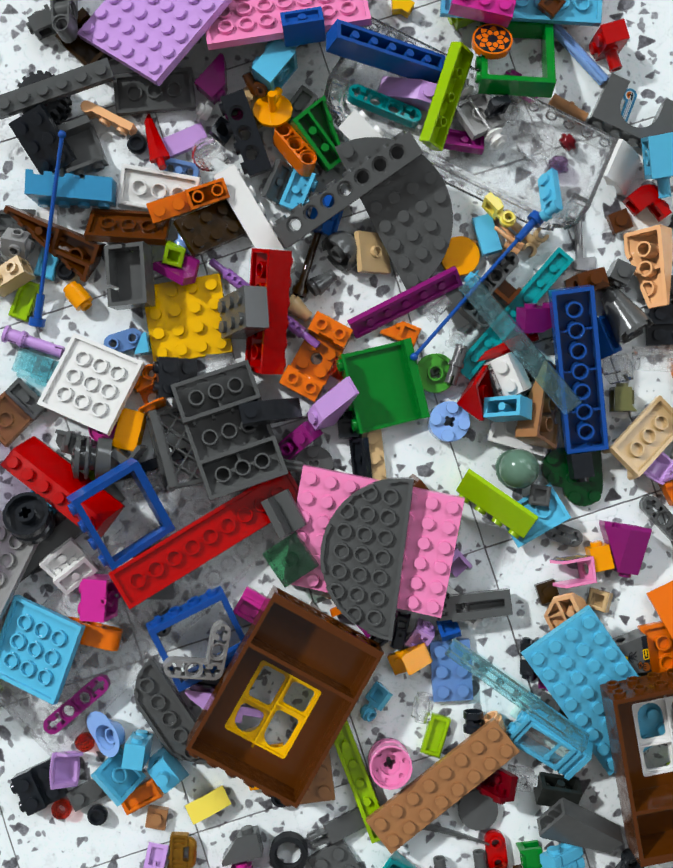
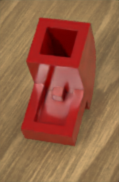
M653 184L639 187L622 201L634 217L646 207L658 222L672 213L668 203L658 198V186Z

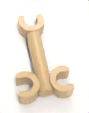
M515 221L514 225L510 228L518 234L523 227ZM540 227L533 232V235L528 233L524 238L528 243L524 244L521 251L529 247L531 249L529 258L535 256L540 244L549 238L548 234L543 238L538 236L541 230Z

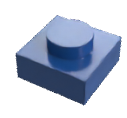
M451 620L436 621L442 642L462 636L458 622H452Z

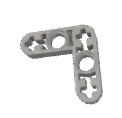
M218 620L212 624L205 658L170 656L163 662L165 674L170 678L219 679L224 672L231 636V629L228 623L224 620ZM221 627H224L225 631L221 632L222 640H219V634L216 630H220ZM215 646H222L223 650L220 654L215 655L212 653V649ZM172 663H175L176 667L171 671L169 667L172 666ZM191 664H198L199 668L196 672L191 673L188 671V667ZM213 666H216L218 670H214V673H211L209 669H213Z

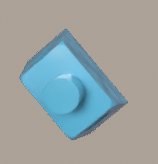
M164 747L149 758L147 772L165 794L189 775L178 759L172 756Z

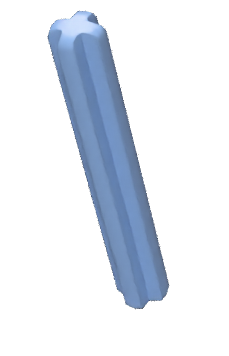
M553 24L554 37L599 85H603L609 76L561 24Z

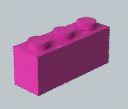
M451 0L449 14L484 23L498 24L508 28L513 18L516 0Z

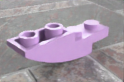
M196 683L185 689V695L203 709L215 687L205 688L203 685ZM244 703L236 714L235 722L242 723L243 715L263 718L264 713Z

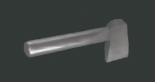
M576 211L573 214L575 260L572 263L575 271L586 272L596 269V258H583L582 213Z

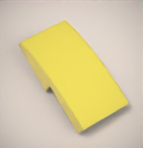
M223 785L186 804L185 808L194 825L231 805V802Z

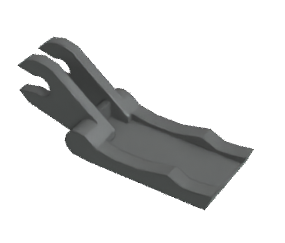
M356 807L333 820L324 822V828L315 829L306 836L309 840H312L309 843L310 846L316 848L328 842L334 844L366 826L359 808Z

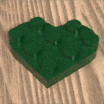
M557 448V450H551L546 454V457L541 462L542 476L552 486L562 487L563 495L574 505H592L601 499L603 491L601 450L590 451L592 453L595 477H589V481L577 483L576 479L569 478L566 455L570 454L566 453L565 448Z

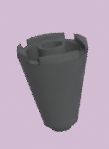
M610 288L602 294L601 302L618 345L621 342L625 344L644 333L643 328L645 326L649 329L654 324L652 319L618 288Z

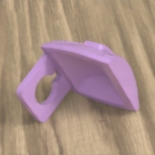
M662 452L643 474L654 482L664 485L665 482L673 480V460Z
M72 750L52 753L49 771L51 790L78 786L80 776L79 756H83V752Z

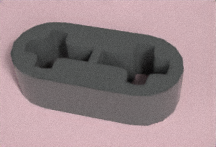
M563 524L556 526L557 530L562 531L561 535L554 534L551 536L552 532L550 531L545 533L549 539L571 547L579 546L583 541L582 533L579 530ZM575 532L577 540H573L572 543H570L571 539L565 537L566 533L573 535V533Z

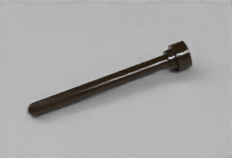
M319 232L313 233L299 281L293 285L291 294L298 295L300 298H306L308 292L306 282L321 238V233Z

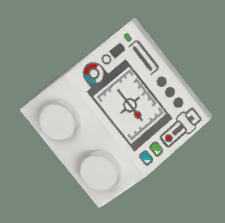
M517 350L481 366L488 365L494 397L516 395L532 388Z

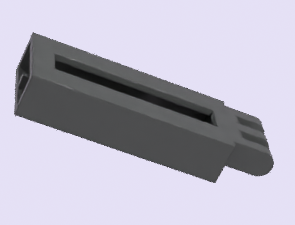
M503 588L448 595L443 607L445 615H442L441 618L437 617V620L458 622L513 615L510 589ZM461 603H469V612L457 613V610L465 609L464 604Z

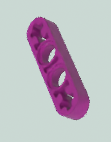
M98 674L45 719L43 723L44 730L48 734H56L108 690L111 684L109 677L105 674ZM103 680L105 682L103 687H99L94 692L92 689L97 685L98 681L101 682ZM80 693H88L90 701L82 702L80 700ZM72 706L75 711L74 715H66L64 707ZM60 716L62 719L56 726L51 727V721H55Z

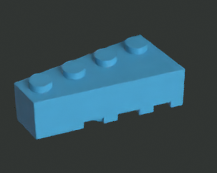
M25 169L24 194L37 203L38 206L50 207L55 174L51 171H44V175L34 174L31 169ZM65 173L64 177L59 175L55 205L61 208H70V205H77L83 209H89L90 206H98L100 209L116 207L117 183L112 177L84 175V179H81L80 176L71 173Z

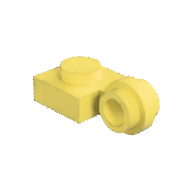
M492 192L484 197L481 207L494 220L498 218L500 224L506 228L514 225L516 221L515 214L511 211H503L504 205L500 198L495 197Z

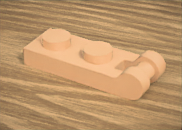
M88 100L83 101L80 105L81 110L90 119L97 118L102 125L106 127L111 125L117 128L116 131L124 136L128 134L132 136L138 131L134 123Z

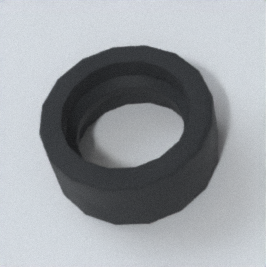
M286 831L274 838L269 853L270 863L273 868H304L308 858V847L305 839L300 834ZM287 842L296 844L301 852L298 861L288 864L279 860L277 850L281 844Z

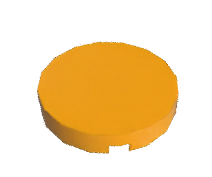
M453 237L450 239L449 247L441 265L444 270L455 266L460 276H466L471 271L473 272L479 263V248L468 237Z

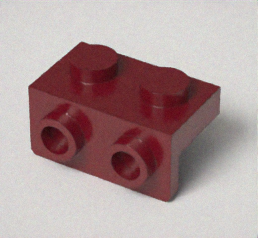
M500 767L475 787V789L479 790L480 794L491 797L493 802L505 804V802H511L515 799L518 776Z

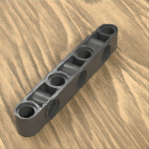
M50 0L52 28L63 42H73L78 35V0Z

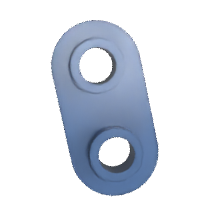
M174 158L165 160L167 168L163 171H168V166L172 164L174 166L172 172L188 175V169H192V176H200L199 167L192 162Z
M130 328L110 334L105 338L104 346L121 353L134 350L139 343L142 332L138 329ZM131 335L136 336L135 341H130ZM115 340L117 345L111 347V342Z

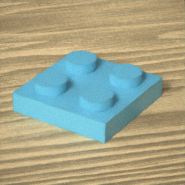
M121 746L114 757H108L90 775L117 807L146 778L142 771L121 768L124 752Z

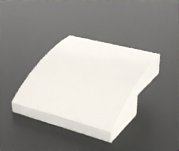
M623 139L618 140L603 177L607 185L615 187L618 195L626 196L641 159L637 152Z
M72 537L39 562V566L53 578V583L66 596L80 585L83 578L92 576L98 571L94 562Z

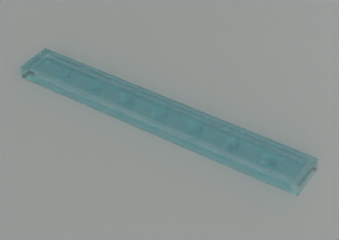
M476 275L459 289L564 415L582 403L580 398Z
M455 638L451 640L445 655L580 752L586 750L590 734Z

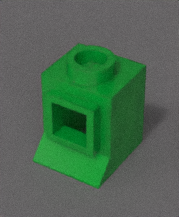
M538 840L516 843L520 853L522 868L542 867L539 856L542 853V847H539Z

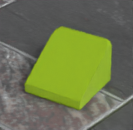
M168 240L162 263L182 268L186 248Z

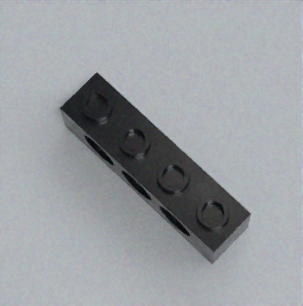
M241 89L220 97L222 103L218 105L222 116L227 115L229 123L226 126L229 135H234L236 143L233 145L237 155L241 154L244 162L240 164L244 174H248L252 178L271 171L272 167L244 90ZM241 111L243 113L242 119L234 120L232 118L233 112ZM243 130L249 131V139L242 140L239 137L240 132ZM251 149L258 153L257 157L253 160L246 157V153Z

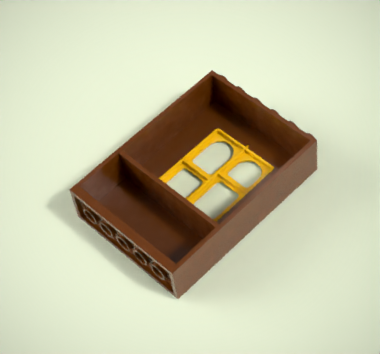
M273 585L190 731L186 750L192 757H200L206 760L207 764L211 767H219L225 770L228 776L242 779L247 786L261 789L262 793L266 796H274L280 799L283 805L298 808L384 654L378 642L367 638L358 631ZM264 666H269L285 676L271 704H265L249 694L251 687ZM293 682H298L314 691V695L304 711H300L283 701ZM244 703L264 713V717L258 727L248 732L240 730L235 723L236 714ZM281 710L296 718L298 724L285 745L273 747L266 742L264 734L275 712Z

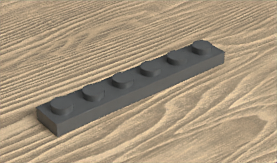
M108 58L1 94L0 119L2 120L31 110L39 104L43 103L45 105L116 80Z

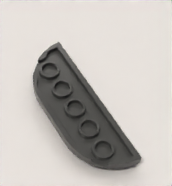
M153 656L143 665L136 677L134 689L136 705L163 747L172 756L181 761L186 760L195 762V764L207 763L206 760L200 757L194 758L186 750L188 735L197 720Z

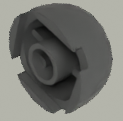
M341 230L333 232L323 239L321 243L323 251L327 250L329 254L327 259L333 266L341 271L347 269L346 272H348L356 265L357 245L354 234Z

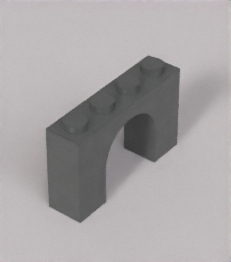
M612 73L606 81L587 123L592 128L599 131L603 130L609 133L611 137L623 139L630 146L642 148L641 138L673 132V101L668 98L660 105L651 125L638 128L628 124L621 115L620 104L630 81Z

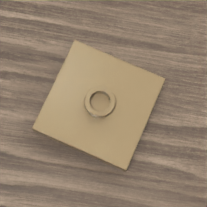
M355 231L357 271L361 273L390 274V258L378 233Z

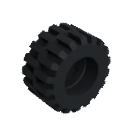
M37 70V74H34L32 71L29 73L30 76H24L22 78L23 82H19L17 86L21 88L55 75L48 71L43 73L42 70ZM71 96L56 100L45 106L55 124L60 125L62 124V119L67 120L68 116L66 114L71 113L72 110L69 107L72 105Z

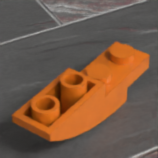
M220 178L147 203L146 205L152 222L155 224L230 198L224 178Z

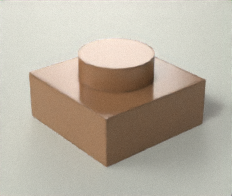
M149 805L145 827L165 830L169 807Z

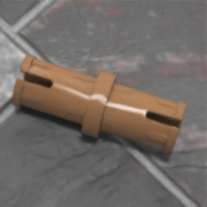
M554 93L548 105L562 112L563 116H568L581 125L589 115L588 112L574 105L573 101L569 102Z

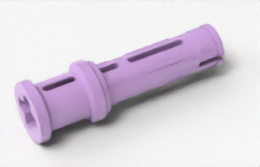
M9 325L2 332V342L16 344L19 348L28 347L61 358L65 351L64 346L30 336L27 331L21 332L12 329Z

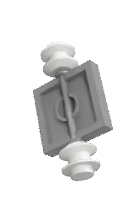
M466 79L455 116L472 141L486 135L485 142H491L490 149L498 150L506 144L507 135H501L503 130L501 127L505 126L507 121L502 114L487 118L484 112L491 97L488 94H475L472 96L474 87L468 86L469 79Z

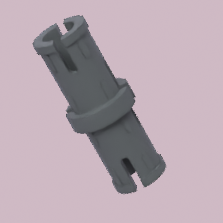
M456 344L452 360H449L448 363L449 369L444 383H450L453 386L457 385L460 371L464 368L463 361L468 350L467 346L464 345L463 347L462 344Z

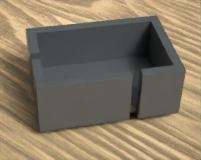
M143 241L125 243V245L104 246L106 284L119 289L117 291L107 288L108 307L116 310L155 307L152 246Z
M243 285L236 289V291L219 299L217 308L220 317H222V321L219 323L222 339H246L269 328L267 287Z

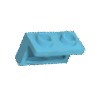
M293 169L279 206L292 211L300 203L304 206L310 202L308 197L311 191L315 192L318 185L316 173L312 172L311 176L303 177Z

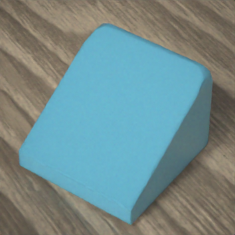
M142 333L134 353L135 355L152 354L148 333Z

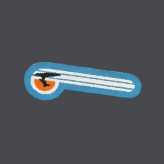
M631 88L627 89L623 96L625 104L621 115L626 122L637 97L636 91Z

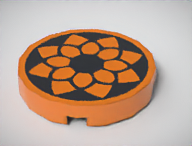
M498 24L479 26L474 31L471 40L475 53L479 56L482 54L486 59L490 60L505 57L511 50L513 43L512 34L509 30Z

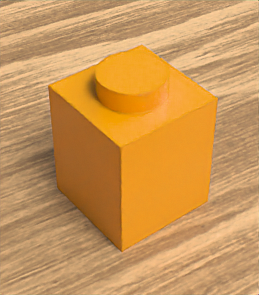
M599 540L590 542V546L584 547L586 555L594 556L596 572L615 568L609 544L602 543Z

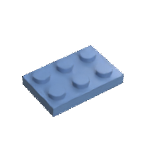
M450 639L444 642L442 640H432L429 644V651L433 660L430 663L433 702L473 700L470 639Z

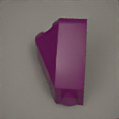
M599 520L604 543L610 546L615 567L612 570L618 572V576L631 578V574L638 575L652 529Z

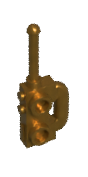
M172 832L167 868H193L196 864L197 855L196 840L193 837H189V832ZM184 847H189L188 858H184Z

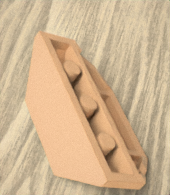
M573 592L554 596L544 614V618L550 630H553L587 606L584 598Z

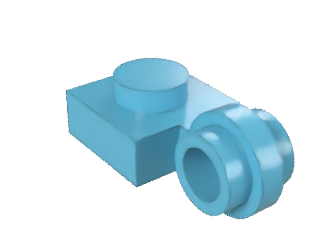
M378 681L375 682L365 696L369 704H365L360 709L361 718L364 721L370 722L374 720L377 715L376 709L382 711L393 695Z

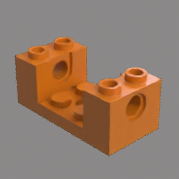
M319 311L316 312L311 321L308 333L321 342L320 346L315 349L304 340L291 365L287 366L279 381L280 385L314 403L319 398L333 372L336 360H339L338 356L343 353L353 334L351 328ZM316 353L322 356V362L317 365L311 362V356Z

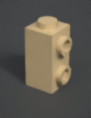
M16 255L0 265L1 297H6L35 278L29 261Z

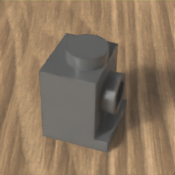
M48 4L43 5L44 10L35 11L31 16L27 17L29 22L26 25L32 35L36 34L39 40L56 33L52 28L51 9Z

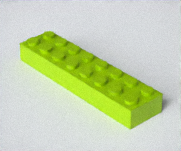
M451 42L420 134L419 141L434 151L443 150L474 56L462 42Z

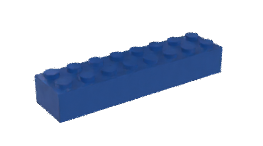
M589 284L548 290L565 451L567 454L607 450L609 449L594 286Z

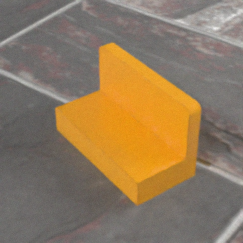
M123 408L118 418L112 446L133 452L137 445H141L147 414Z

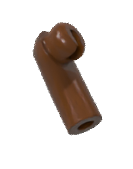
M251 71L242 75L252 95L261 98L266 96L267 87L255 81Z

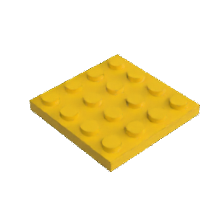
M220 273L196 277L195 283L184 286L174 281L154 284L156 306L145 307L153 361H156L157 357L197 359L233 352L231 339H222L219 331V323L222 321V317H220L217 307L219 299L224 297Z

